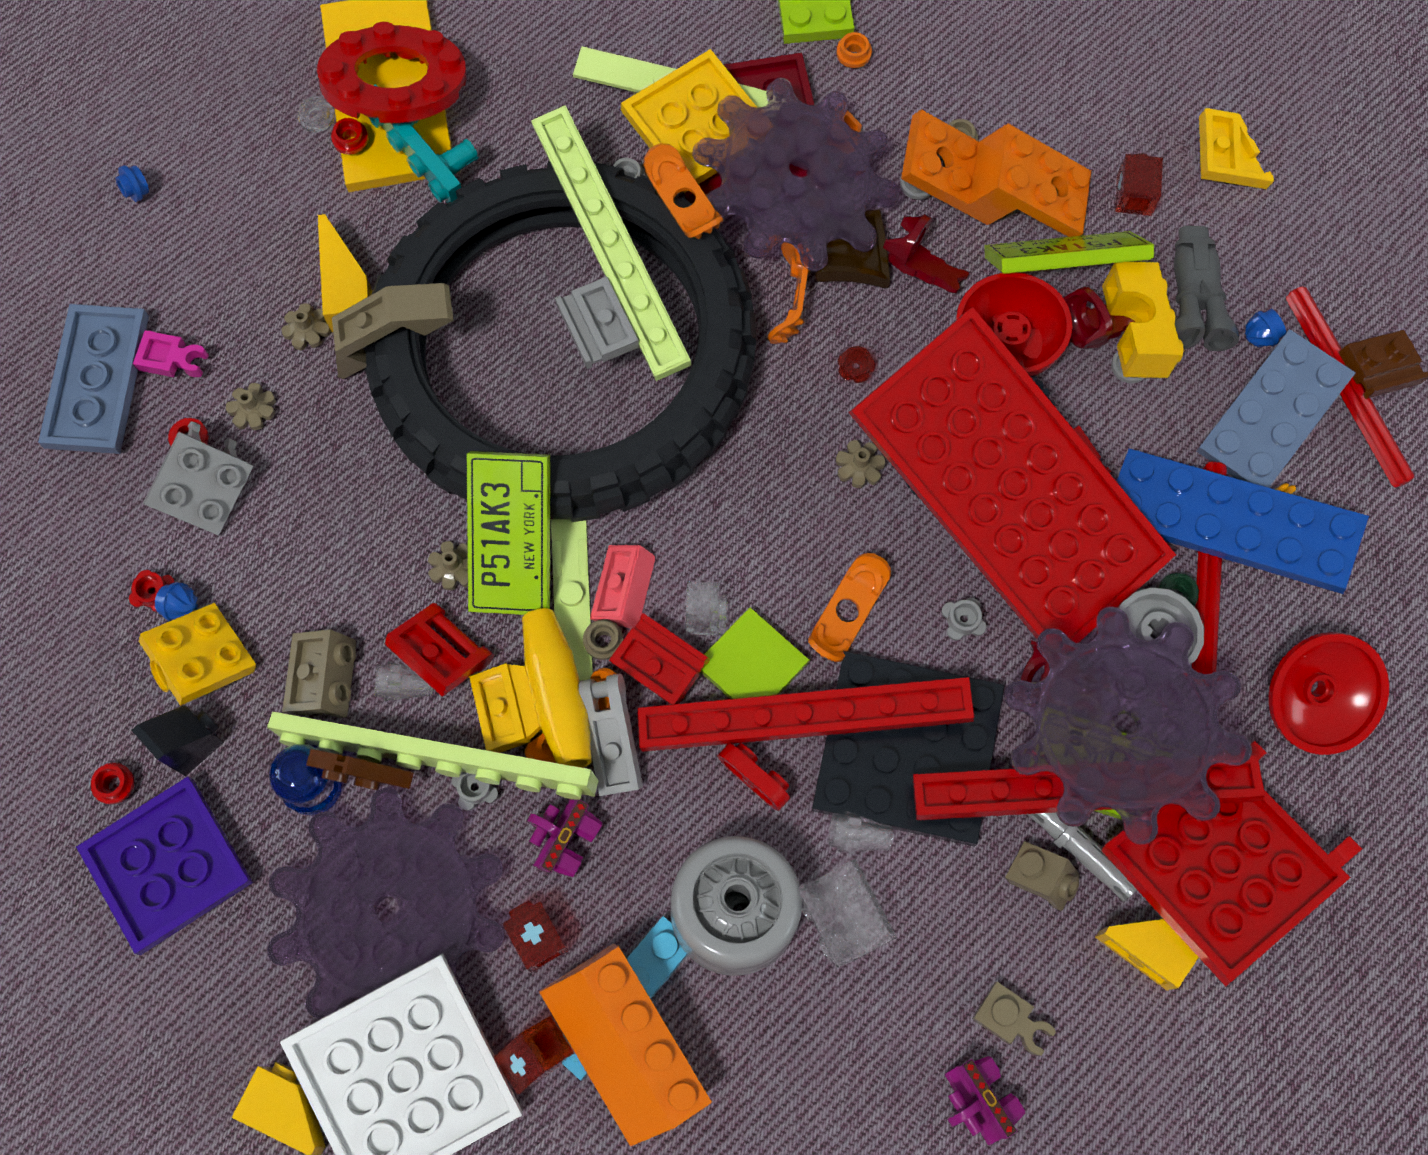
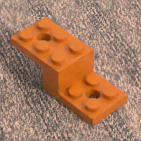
M922 109L912 115L901 176L902 180L986 225L1018 209L1068 237L1080 236L1084 231L1091 170L1009 123L981 141H977ZM937 154L942 157L945 167L941 165V160Z

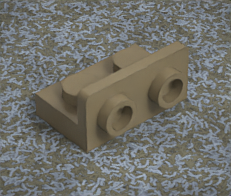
M331 629L293 633L282 712L294 716L325 713L337 718L347 717L356 657V640Z

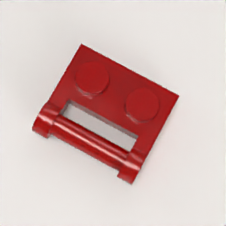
M432 603L388 633L384 644L443 697L476 671L481 672L492 661L494 654L485 646L480 648L444 616L445 610L437 603ZM434 627L438 632H440V633H441L447 640H449L457 649H459L467 658H464L458 651H456L448 642H446V641H445L438 633H436L432 628Z

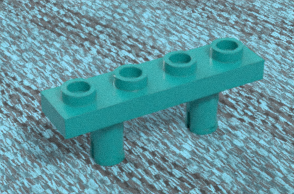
M368 117L376 128L380 126L384 128L387 132L386 137L396 152L403 151L408 157L407 162L415 175L419 178L424 176L428 180V187L438 202L441 203L445 200L448 203L457 199L455 191L461 188V183L454 175L479 159L476 149L468 139H464L457 146L439 155L434 153L412 127L419 120L405 123H379V118Z

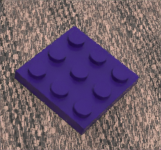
M188 776L76 846L134 954L137 955L144 954L253 883L196 783Z

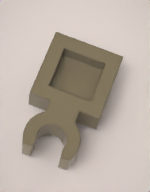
M994 982L972 1017V1020L1008 1045L1012 1044L1016 1036H1019L1026 1051L1035 1056H1042L1044 1050L1034 1044V1032L1040 1030L1049 1037L1054 1036L1056 1033L1049 1023L1044 1021L1033 1022L1028 1016L1034 1007L999 982Z

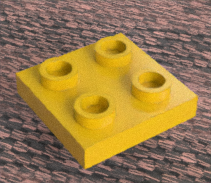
M215 603L145 631L139 637V643L150 659L151 672L157 685L164 692L171 691L180 706L254 673L256 663Z

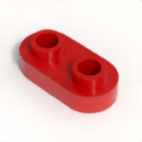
M728 743L717 755L721 763L776 811H780L790 800V796L786 792L790 787L789 784L775 771L771 770L767 774L756 764L758 757L744 744L739 743L736 747Z

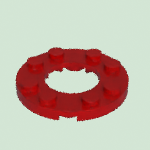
M385 21L378 22L373 27L341 33L339 39L331 43L324 50L317 64L319 87L322 95L330 105L340 112L357 119L360 113L368 117L379 118V123H405L436 115L454 104L459 99L458 92L463 85L466 86L464 57L458 47L443 37L441 32L412 26L393 25ZM390 52H396L403 59L419 58V62L421 64L426 63L428 68L426 75L420 81L398 88H382L368 84L359 78L357 73L359 71L358 66L362 62L367 64V58L376 54L384 55L388 58L390 57Z

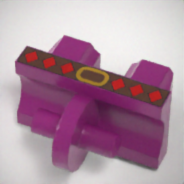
M569 799L555 825L553 823L560 810L550 804L542 818L532 813L529 815L527 822L536 828L529 842L540 848L546 835H549L533 863L534 867L543 872L552 873L554 871L569 877L575 875L583 857L566 848L569 840L575 834L587 842H592L602 826V822L591 812L587 811L589 806L582 800L575 801Z
M987 1056L976 1061L970 1059L944 1074L954 1092L948 1095L956 1109V1112L947 1118L951 1127L964 1122L972 1136L980 1132L988 1145L1001 1139L1005 1140L1017 1132L1014 1125L1025 1114V1109L1018 1098L1012 1093L1003 1096L999 1100L996 1098L989 1085L1001 1076L1000 1070L992 1057Z

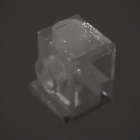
M687 581L686 634L722 636L726 632L728 596L720 595V583Z

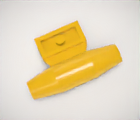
M548 608L532 610L522 617L525 666L505 663L469 676L485 748L487 751L501 753L529 743L530 739L542 729L556 763L584 768L592 762L590 730L587 710L579 694L580 679L574 656L553 610Z

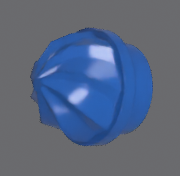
M1269 309L1266 312H1256L1246 324L1245 329L1247 341L1258 348L1270 345L1275 346L1279 343V339L1286 334V328L1282 319L1273 309Z
M180 582L167 584L158 590L155 597V608L166 620L172 621L197 610L198 604L196 601L198 597L193 594L192 588L187 584Z

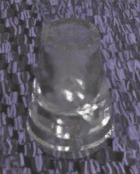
M390 661L387 662V665L377 664L375 697H384V701L433 696L434 689L410 667Z
M846 810L844 814L833 813L828 832L830 847H837L839 852L889 851L893 838L892 826L880 824Z

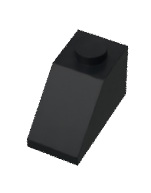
M186 705L137 724L131 730L158 761L185 777L224 743L215 733L219 725L203 709L197 714Z

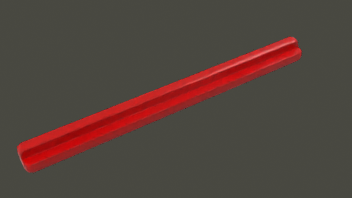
M1302 286L1289 292L1286 296V301L1310 343L1345 365L1339 354L1342 348L1308 289ZM1352 377L1340 395L1391 485L1395 488L1406 485L1414 479V473L1371 398H1364L1363 394L1366 390L1362 383L1356 384Z
M1207 462L1203 468L1207 471L1227 475V467L1221 462ZM1199 551L1195 608L1198 610L1204 625V645L1197 659L1192 663L1191 684L1198 688H1211L1216 683L1222 558Z

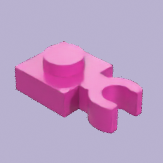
M145 330L133 365L138 371L173 378L177 368L183 369L191 377H201L203 374L202 370L197 365H191V362L195 358L208 359L209 354L200 345L194 344L185 347L186 344L181 337Z

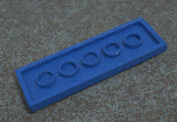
M1128 449L1117 479L1120 487L1166 542L1340 594H1344L1369 518V516L1133 449Z

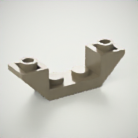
M435 283L386 286L333 316L332 324L338 377L345 379L366 368V353L363 348L402 326L422 335H427L452 322L453 312L449 285Z

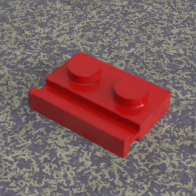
M642 613L639 617V622L634 628H631L609 661L669 704H680L699 677L700 671L705 664L709 663L710 659Z

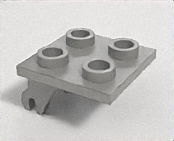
M191 421L188 424L189 432L187 435L178 432L143 504L219 536L253 465L237 457L235 451L236 441L230 438L224 441L226 445L224 451L201 442L199 436L200 425Z

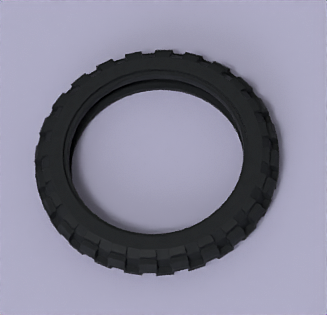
M550 161L547 163V168L527 170V165L523 164L500 170V178L486 183L479 178L455 191L457 199L453 202L450 201L447 204L443 202L440 204L438 202L416 221L418 228L412 234L404 235L387 258L389 265L384 275L380 274L377 277L372 294L386 286L435 283L450 285L453 279L471 261L504 240L539 229L581 227ZM596 163L595 166L632 242L642 246L667 265L685 288L697 317L699 339L694 363L687 380L672 402L652 422L629 437L604 448L585 453L550 456V519H571V522L600 519V514L622 509L625 512L650 502L651 496L665 488L671 490L690 476L696 465L704 458L712 455L726 437V431L734 418L738 417L748 393L756 351V318L752 304V293L745 272L739 267L735 259V252L721 231L712 229L710 234L703 232L700 239L695 237L688 238L654 189L648 177L641 175V177L633 178L625 175L623 168ZM676 197L674 198V203L678 207L685 208L692 205L691 202L683 197L680 200ZM402 326L363 348L366 353L367 366L365 371L371 394L384 424L395 443L409 461L419 467L429 480L447 493L456 494L467 500L468 452H523L510 450L481 438L460 424L447 411L430 385L426 365L427 335H422Z

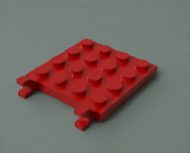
M1253 741L1237 756L1258 755V760H1260L1267 752L1256 741ZM1224 749L1215 757L1230 756V754ZM1265 791V797L1262 801L1151 807L1105 844L1101 851L1226 987L1351 878L1341 867L1360 852L1362 848L1349 836L1327 854Z

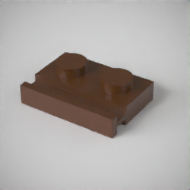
M1404 330L1350 343L1339 351L1345 365L1355 372L1353 379L1356 384L1362 383L1366 392L1363 394L1365 399L1419 385L1428 379V371L1423 372L1419 364L1423 361Z
M310 749L306 764L307 766L323 769L321 778L347 783L348 776L356 777L355 786L377 791L379 790L380 783L410 789L414 774L413 772L315 749Z

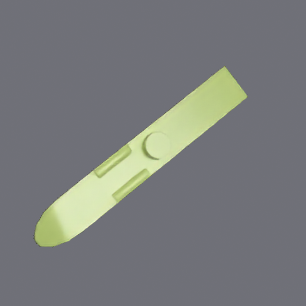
M582 46L573 77L638 93L676 69ZM739 84L765 118H775L783 113L785 101L780 97L758 88Z
M551 519L554 614L572 650L580 681L587 680L593 674L592 656L587 653L583 644L584 632L591 624L586 520L571 522V519Z

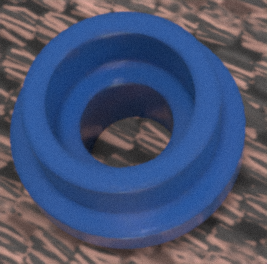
M123 165L118 168L119 176L115 177V180L122 195L125 198L131 197L135 202L141 201L143 195L149 193V188L140 169L136 165L129 168Z

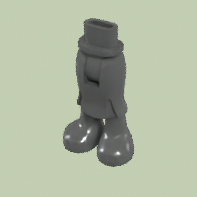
M1188 225L1179 229V240L1175 244L1174 273L1178 288L1176 302L1180 304L1179 317L1175 320V328L1178 339L1183 343V349L1194 347L1203 337L1204 347L1207 350L1225 351L1234 347L1239 342V331L1234 321L1228 315L1225 306L1226 295L1221 286L1220 259L1215 248V241L1209 238V229L1205 226ZM1206 309V324H1204L1201 310Z

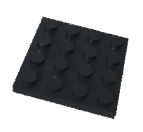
M844 651L845 657L841 662L836 689L966 677ZM969 677L974 712L973 722L827 735L811 811L975 847L978 843L982 817L916 820L913 774L990 770L1004 685Z

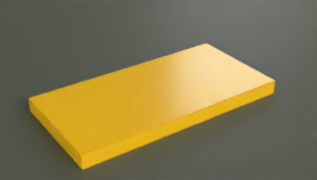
M346 0L320 5L326 48L339 39L340 34L343 32L373 27L374 24L382 21L390 22L393 25L432 30L427 0ZM390 52V57L388 58L379 54L367 58V64L362 62L358 66L359 71L357 75L364 82L371 85L376 84L382 88H398L420 81L426 75L428 68L426 63L421 64L419 62V58L403 59L396 52ZM335 109L336 122L344 118L356 119L365 126L369 135L368 144L362 151L351 155L341 153L345 185L348 192L426 179L424 176L419 178L415 175L407 162L408 157L403 151L398 153L394 150L386 137L387 132L382 126L376 128L368 116L360 113L357 119ZM446 110L431 117L421 119L412 125L435 154L442 155L452 149Z

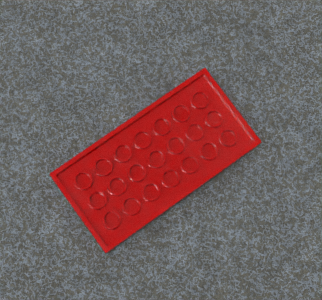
M974 307L968 309L848 412L1040 644L1059 653L1061 656L1067 654L1115 611L1124 600L1136 592L1176 556L1175 552Z

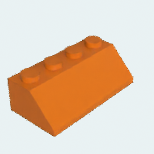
M611 944L539 991L630 1146L676 1128L712 1103L618 945Z

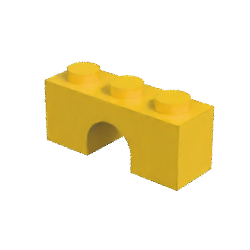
M1114 263L1102 285L1108 312L1110 315L1125 316L1135 321L1129 323L1117 344L1123 376L1168 378L1176 364L1182 359L1183 343L1178 339L1175 328V312L1169 305L1167 282L1162 278L1159 263Z

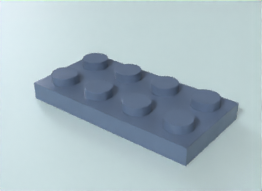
M69 304L38 441L44 449L121 453L138 372L133 365V361L149 319V315L144 309Z
M1289 329L1196 452L1211 462L1224 463L1227 467V473L1236 479L1269 488L1354 376L1355 372Z

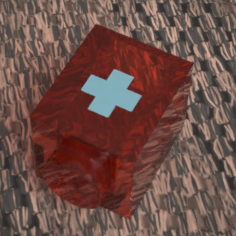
M1143 153L1125 154L1117 173L1115 212L1152 216L1161 197L1162 157H1152Z
M531 900L518 905L508 913L510 919L502 923L524 966L531 973L569 951L541 901L533 905Z
M551 1016L521 1032L494 1058L517 1095L551 1074L571 1057L574 1051Z

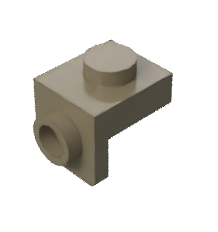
M1024 841L1005 878L1010 884L1046 899L1053 908L1062 911L1067 901H1071L1078 891L1080 874L1069 859Z

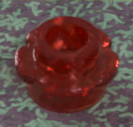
M860 346L848 348L839 356L837 362L840 366L838 369L840 376L846 381L853 380L855 383H862L868 380L869 374L875 369V362L871 354ZM857 363L859 368L855 369L852 365Z

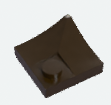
M880 209L807 215L806 227L816 282H856L889 288L887 250L883 248L886 239Z

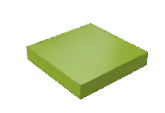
M749 608L704 654L710 661L707 665L705 664L700 672L729 699L780 695L809 664V659L754 610Z

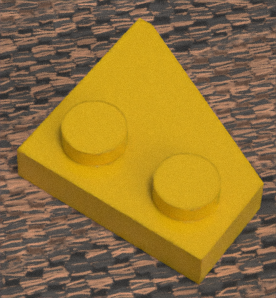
M1205 108L1199 115L1201 179L1267 189L1274 182V177L1271 171L1264 173L1256 158L1260 151L1255 141L1248 135L1247 126L1239 113Z

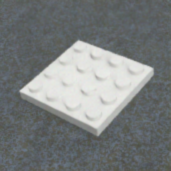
M443 953L280 1041L335 1155H452L522 1116L523 1113Z

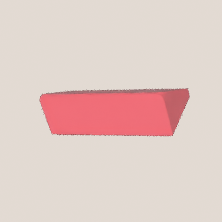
M641 545L608 546L590 616L591 620H610L618 626L625 628H634L643 611L655 563V556Z

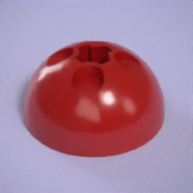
M1016 272L988 276L974 284L965 293L958 306L956 320L968 309L974 307L1029 376H1036L1056 363L1064 353L1071 338L1072 316L1066 301L1050 284L1029 274Z

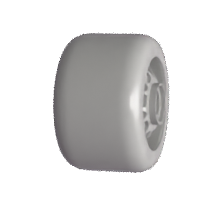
M727 836L712 840L696 849L685 860L676 875L671 893L670 913L672 927L683 950L703 968L717 974L742 976L758 972L774 963L786 951L798 928L802 913V893L798 878L786 858L775 848L763 841L745 836ZM731 892H739L747 897L749 905L742 911H734L726 905L724 898Z

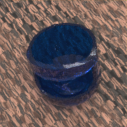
M295 744L283 749L271 763L269 771L271 788L288 808L301 815L314 816L324 813L336 803L341 793L342 782L334 781V787L328 798L318 805L308 808L292 804H302L313 800L324 790L329 780L321 778L323 769L306 765L310 749H319L309 744Z

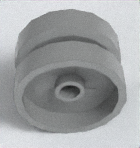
M1151 587L1134 592L1119 605L1108 619L1101 633V652L1106 666L1118 679L1138 688L1153 689L1169 684L1197 659L1204 645V625L1198 610L1185 597L1170 589Z

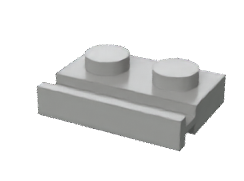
M607 277L572 290L570 295L563 298L561 296L555 297L556 306L587 369L591 368L592 364L601 360L606 362L639 348L638 338Z

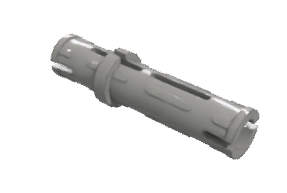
M1063 812L1027 814L1054 838L1053 843L1058 848L1063 846L1069 853L1075 856L1081 864L1108 886L1121 901H1126L1137 890L1101 851L1103 847L1080 827L1082 823L1076 818L1072 820Z

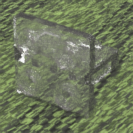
M856 859L848 861L814 881L798 886V892L802 899V912L808 920L814 922L821 936L819 938L820 947L824 955L830 961H834L836 967L839 968L859 960L897 938Z

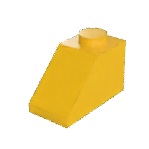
M1164 919L1109 926L1099 930L1095 936L1096 939L1166 991L1179 988L1199 958Z
M275 1062L273 1068L258 1066L231 1118L306 1155H322L326 1146L320 1125L300 1082L296 1080L297 1076L293 1068L279 1062Z

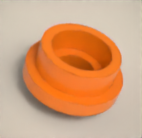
M851 32L839 41L836 55L844 66L859 68L866 65L871 59L872 47L865 35Z

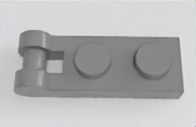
M622 674L608 675L606 680L596 682L594 679L581 680L579 682V694L588 715L591 755L595 776L599 780L597 785L599 796L641 789L643 783L625 697L626 685ZM608 697L611 709L600 710L599 698Z

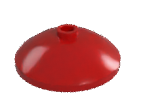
M1327 632L1306 638L1287 652L1278 664L1271 679L1269 710L1275 727L1289 743L1312 754H1337L1357 746L1375 730L1386 710L1389 698L1387 669L1376 650L1355 636L1340 632ZM1317 681L1316 690L1311 692L1313 684Z

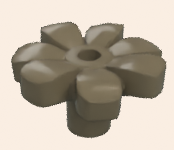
M307 303L301 304L295 312L289 311L284 317L288 325L281 328L284 338L287 340L292 339V346L301 351L305 349L307 342L312 348L318 347L322 343L319 335L328 337L331 333L327 322H324L325 318L322 309L319 308L313 312V309Z
M251 383L248 390L243 388L234 390L232 396L236 401L226 403L227 413L234 416L232 419L233 424L241 430L245 429L248 423L252 430L262 429L264 424L261 418L271 420L275 415V410L271 406L276 403V399L271 391L262 393L263 389L257 383Z
M857 440L850 441L847 445L848 453L839 451L837 454L836 464L841 466L837 472L838 477L843 482L852 478V486L855 488H863L865 479L871 485L877 484L881 479V474L878 470L885 467V457L883 455L874 456L877 447L871 442L866 443L861 448Z
M451 541L443 542L440 546L441 554L432 552L429 555L428 562L434 567L428 572L430 579L433 583L442 581V586L445 590H454L457 581L463 587H468V545L462 543L455 549Z

